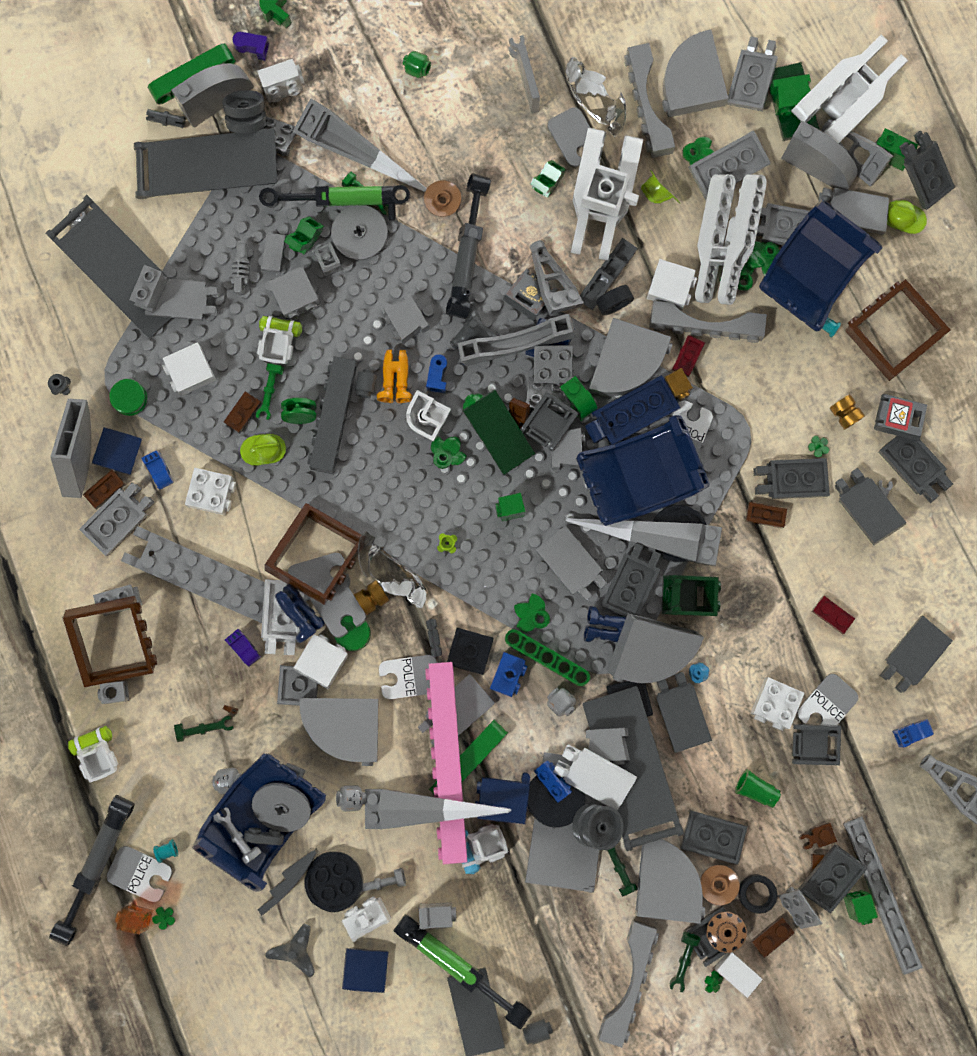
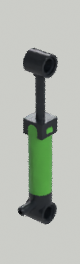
M404 185L315 186V193L279 194L276 190L267 187L259 193L260 202L269 208L276 207L280 201H316L317 207L388 205L389 220H396V205L407 204L411 197L410 191ZM399 190H404L406 192L405 199L398 200L396 193ZM268 193H273L274 200L271 203L265 201V196Z
M404 914L393 931L399 937L409 942L458 980L468 991L472 993L475 988H478L508 1012L505 1019L519 1030L522 1029L532 1015V1011L516 1000L512 1005L483 983L481 979L485 974L466 962L428 931L420 929V924L407 914Z

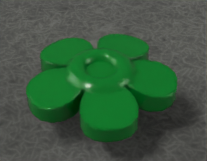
M818 436L812 437V443L808 445L809 451H814V456L818 458L822 454H828L829 448L825 446L828 444V440L826 438L819 439Z
M158 907L156 909L157 915L152 918L153 923H159V929L165 930L168 925H173L175 923V918L171 916L174 913L173 909L168 907L165 910L163 907Z
M716 970L711 972V976H706L704 981L707 984L705 991L708 993L719 991V984L723 982V976L719 975Z

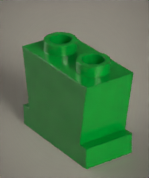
M810 74L772 81L770 92L771 95L775 94V116H788L792 114L791 110L811 91L809 87L811 82Z
M885 128L876 143L893 156L888 164L903 171L905 169L903 163L906 157L902 154L899 146L907 142L908 145L914 144L915 149H917L918 144Z

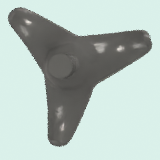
M470 302V310L465 319L464 327L450 341V345L453 348H458V343L475 338L497 336L481 323L474 302Z
M303 924L289 943L266 951V958L291 962L307 977H312L315 971L306 951L310 936V926Z

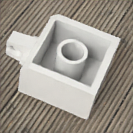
M593 163L581 207L618 217L620 207L626 206V204L636 206L639 195L631 193V189L627 188L630 175Z
M373 896L364 901L363 906L359 909L355 906L346 911L342 922L353 942L381 925L389 923L391 916L381 897L375 899Z

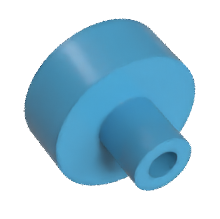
M696 663L690 666L689 675L692 681L701 683L708 679L710 670L703 663Z

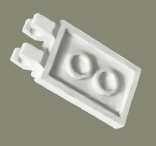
M265 579L261 638H263V641H266L265 654H275L276 642H285L284 655H294L295 643H297L296 635L300 629L283 612L275 598V594L283 591V588L287 585V583L281 580ZM299 591L300 595L304 598V593Z
M567 745L562 756L573 761L572 765L570 766L559 760L553 772L564 777L565 782L618 811L637 777L586 748L583 751H579Z

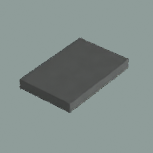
M690 810L680 849L738 865L748 826Z
M834 844L798 890L831 914L868 868Z

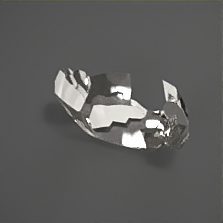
M571 57L567 63L565 75L574 99L600 124L609 125L608 131L616 137L623 130L626 121V102L623 94L620 93L619 98L616 100L612 99L602 84L606 77L597 72L585 70L582 62H579L575 57ZM589 95L593 98L599 96L604 107L590 110L585 98Z
M365 531L359 539L358 559L361 571L366 578L372 575L381 584L384 592L396 596H406L411 604L422 608L426 601L427 590L415 571L414 573L394 559L383 550L384 547L374 545L375 537Z

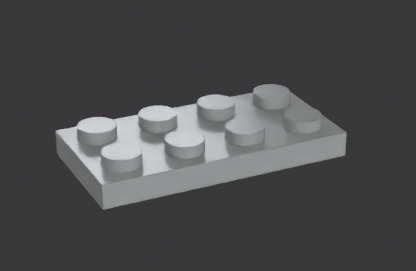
M753 130L690 165L688 168L703 197L707 200L710 180L713 175H733L737 183L743 180L745 175H752L770 165L771 162Z

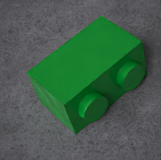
M521 493L498 498L495 510L497 518L501 517L502 522L525 516Z
M858 890L848 893L844 897L850 919L861 923V925L873 923L872 919L878 918L870 893Z

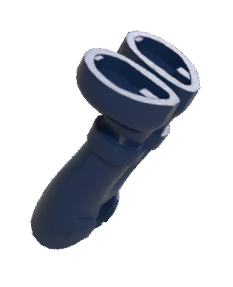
M287 584L283 591L275 594V598L283 612L300 629L296 635L298 643L305 641L315 634L316 630L324 626L325 622L323 619L315 615V611L308 605L299 591L290 584Z
M590 606L587 614L588 624L614 627L617 630L599 629L586 625L584 642H592L595 638L618 642L626 617L605 614L602 616L596 607Z

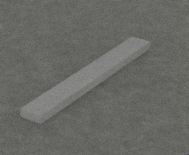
M863 817L843 823L857 860L868 868L863 875L902 973L906 975L923 968Z

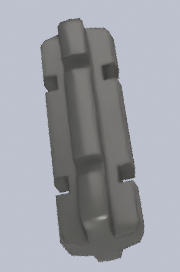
M429 619L426 621V626L429 629L428 637L430 647H432L431 653L433 657H438L442 655V650L439 647L441 644L438 629H436L437 622L435 619Z

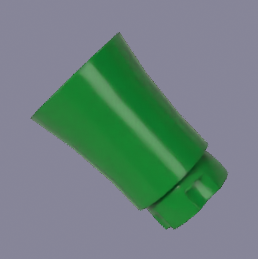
M748 769L742 773L735 788V794L745 796L771 808L775 807L781 796L780 790L762 780Z

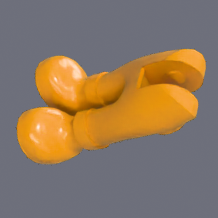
M387 349L383 360L384 390L377 393L376 399L384 403L394 402L393 388L394 373L396 372V402H411L412 394L406 390L408 386V356L406 350H400L399 361H393V350Z

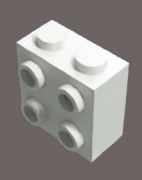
M293 59L257 71L268 103L278 102L287 96H296L303 91L301 85L304 84L299 64L295 65Z
M659 259L646 299L673 303L679 310H682L684 305L688 306L691 295L688 293L690 287L694 288L697 277H694L696 270Z
M198 342L163 358L165 363L162 365L166 375H170L173 380L170 382L174 392L178 391L181 396L216 381Z
M194 468L185 505L189 508L225 516L226 511L229 512L231 508V500L229 499L231 493H234L236 488L235 479L229 475Z
M313 634L295 664L294 670L324 688L329 689L346 661L348 654L341 645L336 644L334 646L328 643L329 639L325 636Z
M767 677L763 681L750 714L755 715L754 719L762 723L766 721L773 723L772 727L778 730L790 729L804 693Z

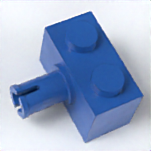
M504 652L490 689L512 697L513 694L517 695L521 685L517 682L520 676L524 677L527 665H524L526 660Z

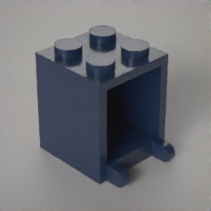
M526 772L523 773L521 782L482 777V781H478L476 794H480V801H475V804L507 808L512 811L478 816L477 819L525 824L530 775Z

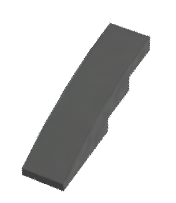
M622 237L613 252L610 253L608 261L605 260L580 296L584 302L583 304L592 310L596 307V300L609 290L638 250L637 247Z
M317 848L282 872L285 880L270 890L274 898L257 909L261 916L279 903L296 886L318 853Z

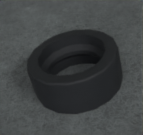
M622 285L603 294L596 300V304L601 314L605 316L629 305L634 300V296L627 285Z
M758 874L750 875L743 879L738 892L741 904L750 912L757 914L766 913L771 910L776 904L778 897L777 888L774 883L767 877ZM755 882L765 884L769 890L767 902L760 906L752 905L746 896L747 888Z

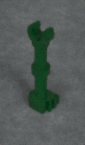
M225 716L221 721L205 725L200 723L199 726L184 729L183 723L174 725L177 742H182L187 736L205 735L206 732L219 729L233 730V726L226 727L225 721L232 719V717Z
M615 847L607 850L615 866L613 869L615 873L618 872L624 887L619 889L621 896H626L638 890L636 883L630 882L624 869L626 866L621 862Z
M683 932L681 942L686 944L683 956H680L679 959L680 966L678 972L670 980V989H673L674 985L678 983L681 985V993L685 990L684 976L687 967L691 964L692 960L690 958L694 946H699L701 940L699 936L693 933Z

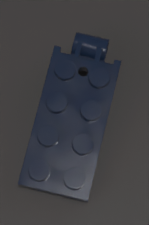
M661 375L594 411L592 415L597 420L587 424L585 428L594 444L607 437L609 440L608 444L613 445L678 411L681 407ZM608 423H613V426L610 427Z

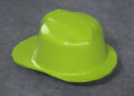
M651 171L652 176L641 186V190L647 199L655 204H660L673 198L681 204L660 184Z
M896 200L889 203L888 226L910 234L919 233L925 228L927 218L921 208L907 200Z
M261 434L248 437L243 441L240 448L242 459L250 465L276 463L286 453L284 440L276 434Z

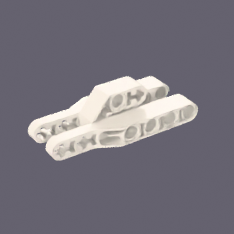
M881 34L862 54L841 60L791 112L800 121L807 123L822 108L834 120L823 133L840 143L883 99L887 81L908 60L901 54L880 76L868 67L866 63L888 42Z
M588 128L573 195V205L578 221L571 253L580 255L587 220H596L606 223L599 259L608 261L615 227L628 213L629 204L620 207L618 217L581 207L593 163L600 164L606 137L605 131ZM625 136L618 171L630 175L627 188L631 189L630 192L632 193L643 139Z
M715 174L712 176L697 244L701 262L695 291L697 302L709 303L712 300L719 265H724L718 291V301L720 304L726 305L734 303L741 270L754 249L767 185L764 175H745L743 178L742 186L739 188L738 206L735 208L736 216L730 219L727 234L726 229L735 189V178L729 174Z

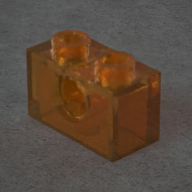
M132 904L122 908L121 911L117 912L115 923H117L116 929L140 935L149 929L153 909Z

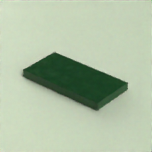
M802 62L775 68L772 81L805 75ZM773 94L771 98L775 110V94ZM793 113L788 116L776 115L782 140H791L801 121ZM815 114L807 123L820 130Z
M492 390L462 410L503 475L535 455V452L496 390Z

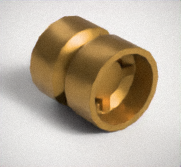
M850 394L829 408L835 417L840 418L838 422L844 430L865 417L859 407H855L856 402Z
M377 580L367 585L366 590L361 589L353 594L366 615L375 611L377 605L382 606L390 601Z

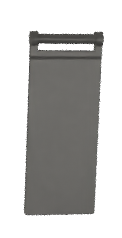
M274 129L258 130L252 133H229L134 143L137 173L135 197L137 199L277 183ZM145 149H148V191H145L143 151Z
M88 195L52 230L49 229L45 233L148 338H151L171 319L146 316L144 309L136 307L134 305L135 302L129 300L144 265L159 271L161 270ZM90 206L92 210L59 240L56 236Z
M631 687L584 702L583 708L590 730L628 729L629 737H625L630 760L625 761L624 765H617L637 777L618 809L624 823L622 837L626 851H631L634 847L674 835H684L638 687ZM671 821L674 823L672 828L630 840L628 835Z

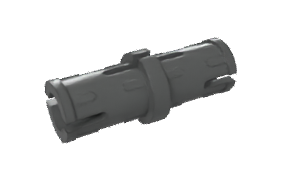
M147 110L146 115L148 117L146 116V121L161 123L162 126L171 125L182 129L185 126L184 121L186 118L184 116L169 114L168 111Z

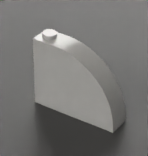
M711 29L699 32L682 42L668 62L663 80L664 100L662 101L664 112L667 111L668 118L726 106L728 95Z
M227 63L215 65L196 73L173 88L172 92L184 116L192 127L195 128L223 109L222 101L226 95L236 91L251 90L254 88V85L240 66Z
M801 121L781 159L832 188L849 190L857 176V167L852 157L830 136Z
M613 318L588 391L599 396H621L646 384L658 371L665 354L669 355L672 348V343H669L671 337Z
M68 399L50 458L62 497L82 498L91 453L90 411L87 400Z
M628 613L607 671L613 676L614 680L619 682L626 680L636 683H652L664 680L682 670L693 659L704 637L695 630Z
M299 698L303 725L310 738L320 749L341 760L362 762L361 766H373V762H377L379 699Z
M664 839L642 845L635 910L636 916L700 924L701 919H704L705 907H702V886L698 873L690 859L679 848Z

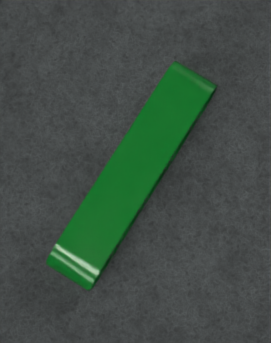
M222 43L153 80L147 87L155 102L159 105L164 104L175 98L172 89L191 76L215 65L234 64L236 60L228 46Z
M512 629L506 633L505 642L512 649L577 686H584L589 682L590 674L581 666L518 630ZM512 633L519 636V641L516 644L508 641V636ZM528 643H533L536 647L535 652L532 654L525 651V645ZM544 653L552 655L551 663H544L542 661ZM565 662L569 665L567 673L560 672V663ZM578 672H583L586 675L584 683H579L576 680Z
M495 719L460 755L462 782L508 734ZM437 781L429 788V791L433 794L434 787H437Z

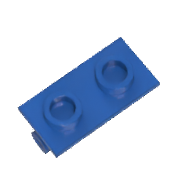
M547 760L535 769L534 772L555 800L560 802L572 792L570 790L571 786L565 782L563 777L560 779L556 777L558 774L553 772L555 769L553 763Z

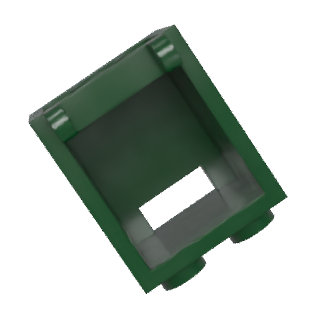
M663 575L662 614L718 616L721 607L720 601H718V593L721 591L719 577ZM697 587H704L703 606H697Z

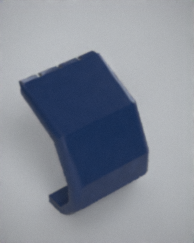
M821 199L803 218L774 257L759 288L815 332L820 331L835 301L852 277L870 256L880 252L882 245L833 206Z
M680 415L670 417L669 422L649 432L613 445L583 451L576 457L579 468L583 471L582 475L586 486L590 489L589 493L593 504L597 507L596 511L600 522L605 526L636 518L694 496L710 486L687 425Z
M269 753L262 754L234 781L205 820L193 845L195 852L250 890L256 892L264 890L267 882L263 880L267 868L294 831L280 832V834L284 835L282 845L245 841L250 850L258 847L261 851V854L245 864L242 860L243 852L236 842L233 843L231 840L232 836L226 827L216 822L213 816L219 813L221 817H224L221 810L227 807L230 811L231 822L238 832L241 831L243 834L242 838H244V832L251 827L259 828L263 832H269L271 829L257 819L252 808V800L255 793L264 785L284 783L297 788L307 797L311 805V815L326 800L325 793L316 787H312L311 783L300 775L297 776L286 765L280 764V761Z

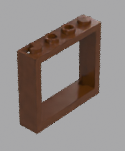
M906 279L902 283L897 281L889 288L891 292L887 295L885 293L881 294L876 299L877 303L874 306L869 304L861 311L863 313L862 316L852 318L848 322V328L845 330L888 381H891L951 331ZM902 291L937 332L893 368L861 332L858 326Z
M305 503L266 561L265 571L325 605L328 600L332 601L337 585L341 586L345 581L346 575L344 574L346 571L354 567L357 554L361 555L366 547L364 544L365 536ZM308 518L355 544L324 594L277 567Z
M136 596L65 610L62 618L84 688L154 673L157 658L155 654H152V640L150 637H147V623L145 619L142 620V606L140 602H137ZM130 608L146 661L93 672L77 618Z

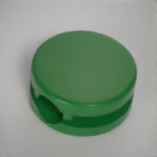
M122 379L111 388L109 399L113 408L120 414L134 416L144 410L147 405L148 396L144 387L137 381Z
M307 398L286 399L281 403V419L291 424L311 423L317 418V413L315 412L317 404L315 401Z
M352 616L342 618L341 625L347 629L348 634L341 638L335 637L337 644L344 647L347 651L354 652L363 649L371 638V630L368 623L365 621L362 625L356 627Z

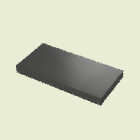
M486 967L478 969L485 974L481 981L490 987ZM447 977L466 1056H476L505 1048L494 1001L478 988H475L471 993L454 977Z

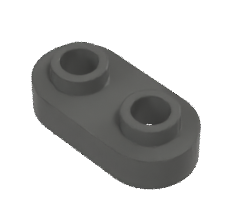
M251 827L244 832L243 839L251 843L282 845L284 835L280 834L281 831L270 829L269 832H263L259 828Z

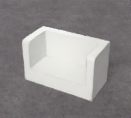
M732 952L725 954L714 967L719 974L747 998L763 980Z

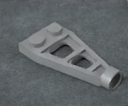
M832 118L829 119L822 127L823 132L834 121ZM851 131L846 136L854 142L851 148L847 150L841 142L839 144L854 160L857 167V176L871 187L893 156L883 147L877 145V143ZM857 147H862L870 153L864 164L859 163L854 156Z
M539 240L532 243L529 248L532 252L541 297L549 314L581 307L584 302L577 288L548 253L544 242ZM548 264L554 273L545 275L541 265ZM558 280L564 287V290L551 292L548 281Z
M930 754L925 756L920 763V767L930 774L959 812L977 824V777L940 762ZM946 771L957 776V780L952 787H949L941 778ZM961 783H968L975 787V792L968 802H964L957 793Z

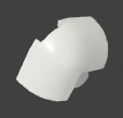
M417 390L406 412L407 423L414 432L434 442L442 430L451 409Z

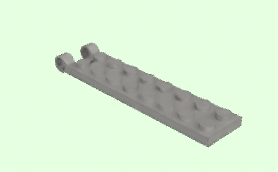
M139 526L136 527L133 535L148 541L147 546L140 559L125 552L121 559L122 562L262 623L265 582ZM150 551H154L153 556L149 555Z

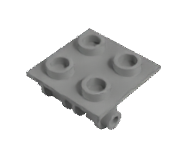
M266 116V126L261 130L274 129L276 153L281 156H288L290 152L288 147L296 135L293 132L295 126Z
M573 345L534 346V383H566L572 379Z
M529 377L526 403L530 404V411L535 409L546 392L564 403L565 395L561 391L560 386L565 383H534V378ZM553 402L548 407L558 415L563 414L564 409Z
M790 887L786 890L787 893L778 895L783 907L789 911L794 923L800 929L823 924L800 890Z

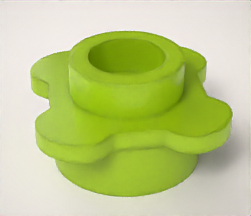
M440 534V542L437 546L438 551L454 553L456 551L455 542L457 541V536Z

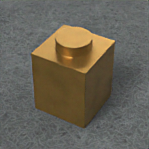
M682 368L665 376L664 379L675 399L683 400L690 395L689 392L693 387Z

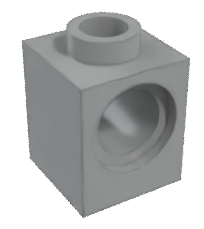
M128 682L100 684V689H98L99 701L102 704L129 701ZM111 688H115L117 691L114 698L109 696Z

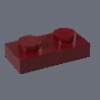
M688 335L672 370L677 371L682 368L686 377L689 378L705 342Z
M825 596L821 597L811 611L841 634H845L855 620L853 616Z

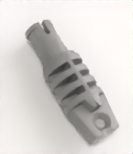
M244 241L237 242L236 258H234L232 265L231 284L234 285V292L237 295H244L245 285H248L249 281L248 243Z

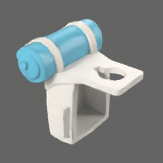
M489 824L479 828L478 832L471 834L468 833V830H465L468 861L462 863V867L466 874H475L481 869L480 864L483 862H495L508 853L505 838L499 825Z

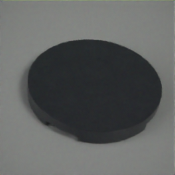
M684 505L668 506L661 510L652 521L707 525L698 511ZM655 550L657 553H660V554H661V557H663L664 559H666V560H668V561H671V562H686V561H688V560H685V559H682V558H679V557H676V556H673V555H670V554H667V553H664V552Z
M536 775L530 782L527 807L531 815L541 824L552 828L564 827L573 823L576 812L581 806L585 805V793L571 786L570 790L572 792L560 802H557Z
M337 851L327 852L316 857L309 866L304 880L305 891L309 900L318 908L327 912H340L354 905L362 893L364 884L363 873L356 860L348 854Z

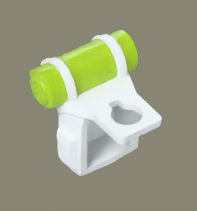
M263 315L259 320L260 331H263L262 340H259L257 354L259 359L272 363L287 364L292 358L293 346L291 343L293 337L298 338L302 333L301 322Z
M107 726L96 728L92 732L77 736L68 741V749L71 754L77 755V758L80 759V770L84 778L88 779L89 782L102 779L117 771V759L114 752L110 751L107 743L112 740V731Z

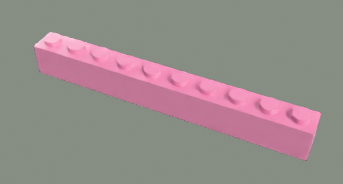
M453 662L431 663L429 668L425 669L426 680H430V688H427V699L431 700L432 708H428L429 720L433 719V727H430V739H434V747H431V757L436 761V767H432L433 779H437V787H434V797L463 802ZM465 820L441 821L440 827H437V839H441L442 845L441 848H438L439 860H443V864L466 863L468 860Z

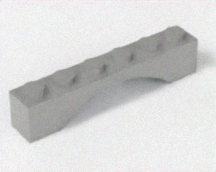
M646 43L628 47L627 53L624 55V62L626 66H629L628 78L630 84L633 83L634 86L632 93L634 101L637 100L638 117L642 118L643 122L641 124L642 134L646 135L647 138L645 142L647 153L650 152L651 158L673 154L675 144L671 129L664 125L656 116L647 96V76L653 64L650 44Z
M653 301L649 327L654 328L655 331H665L666 329L672 330L673 333L677 334L690 332L694 336L707 334L712 338H721L723 336L729 337L730 340L734 341L747 339L748 342L758 343L765 336L767 314L747 312L741 317L730 321L706 322L688 316L673 303Z
M565 314L550 318L543 323L515 333L488 338H475L458 343L461 362L467 367L534 349V346H546L576 338L570 315Z
M634 920L631 922L627 936L632 955L631 981L621 1002L603 1017L598 1034L600 1041L621 1048L624 1042H628L630 1031H628L629 1023L634 1022L636 1011H633L635 1003L638 1004L642 992L639 989L641 983L644 984L646 981L647 972H645L647 964L650 965L652 961V945H656L659 933H656L657 929L653 926Z

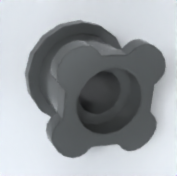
M54 374L48 379V387L52 394L68 395L70 393V378L64 377L61 374Z

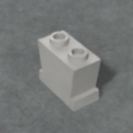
M144 265L129 300L135 302L134 305L136 307L154 313L168 278L163 276L161 271Z
M410 293L403 296V301L383 308L385 314L382 316L387 325H392L394 328L392 333L397 341L401 340L402 344H405L418 332L425 333L429 330L428 323Z
M581 428L567 431L553 452L550 451L551 470H559L560 467L580 469L576 457L582 452V445H585V434L581 433Z
M131 584L93 595L95 604L136 596L137 602H140L142 606L138 587H132ZM130 608L121 609V610L112 611V612H107V613H102V614H103L104 616H108V615H111V614H115V613H118V612H122V611H125V610H129Z
M627 728L586 730V738L590 739L589 750L608 761H613L615 765H624L625 761L630 760L625 737H629Z
M452 902L426 903L419 906L420 929L452 927L453 922H456V907H452Z

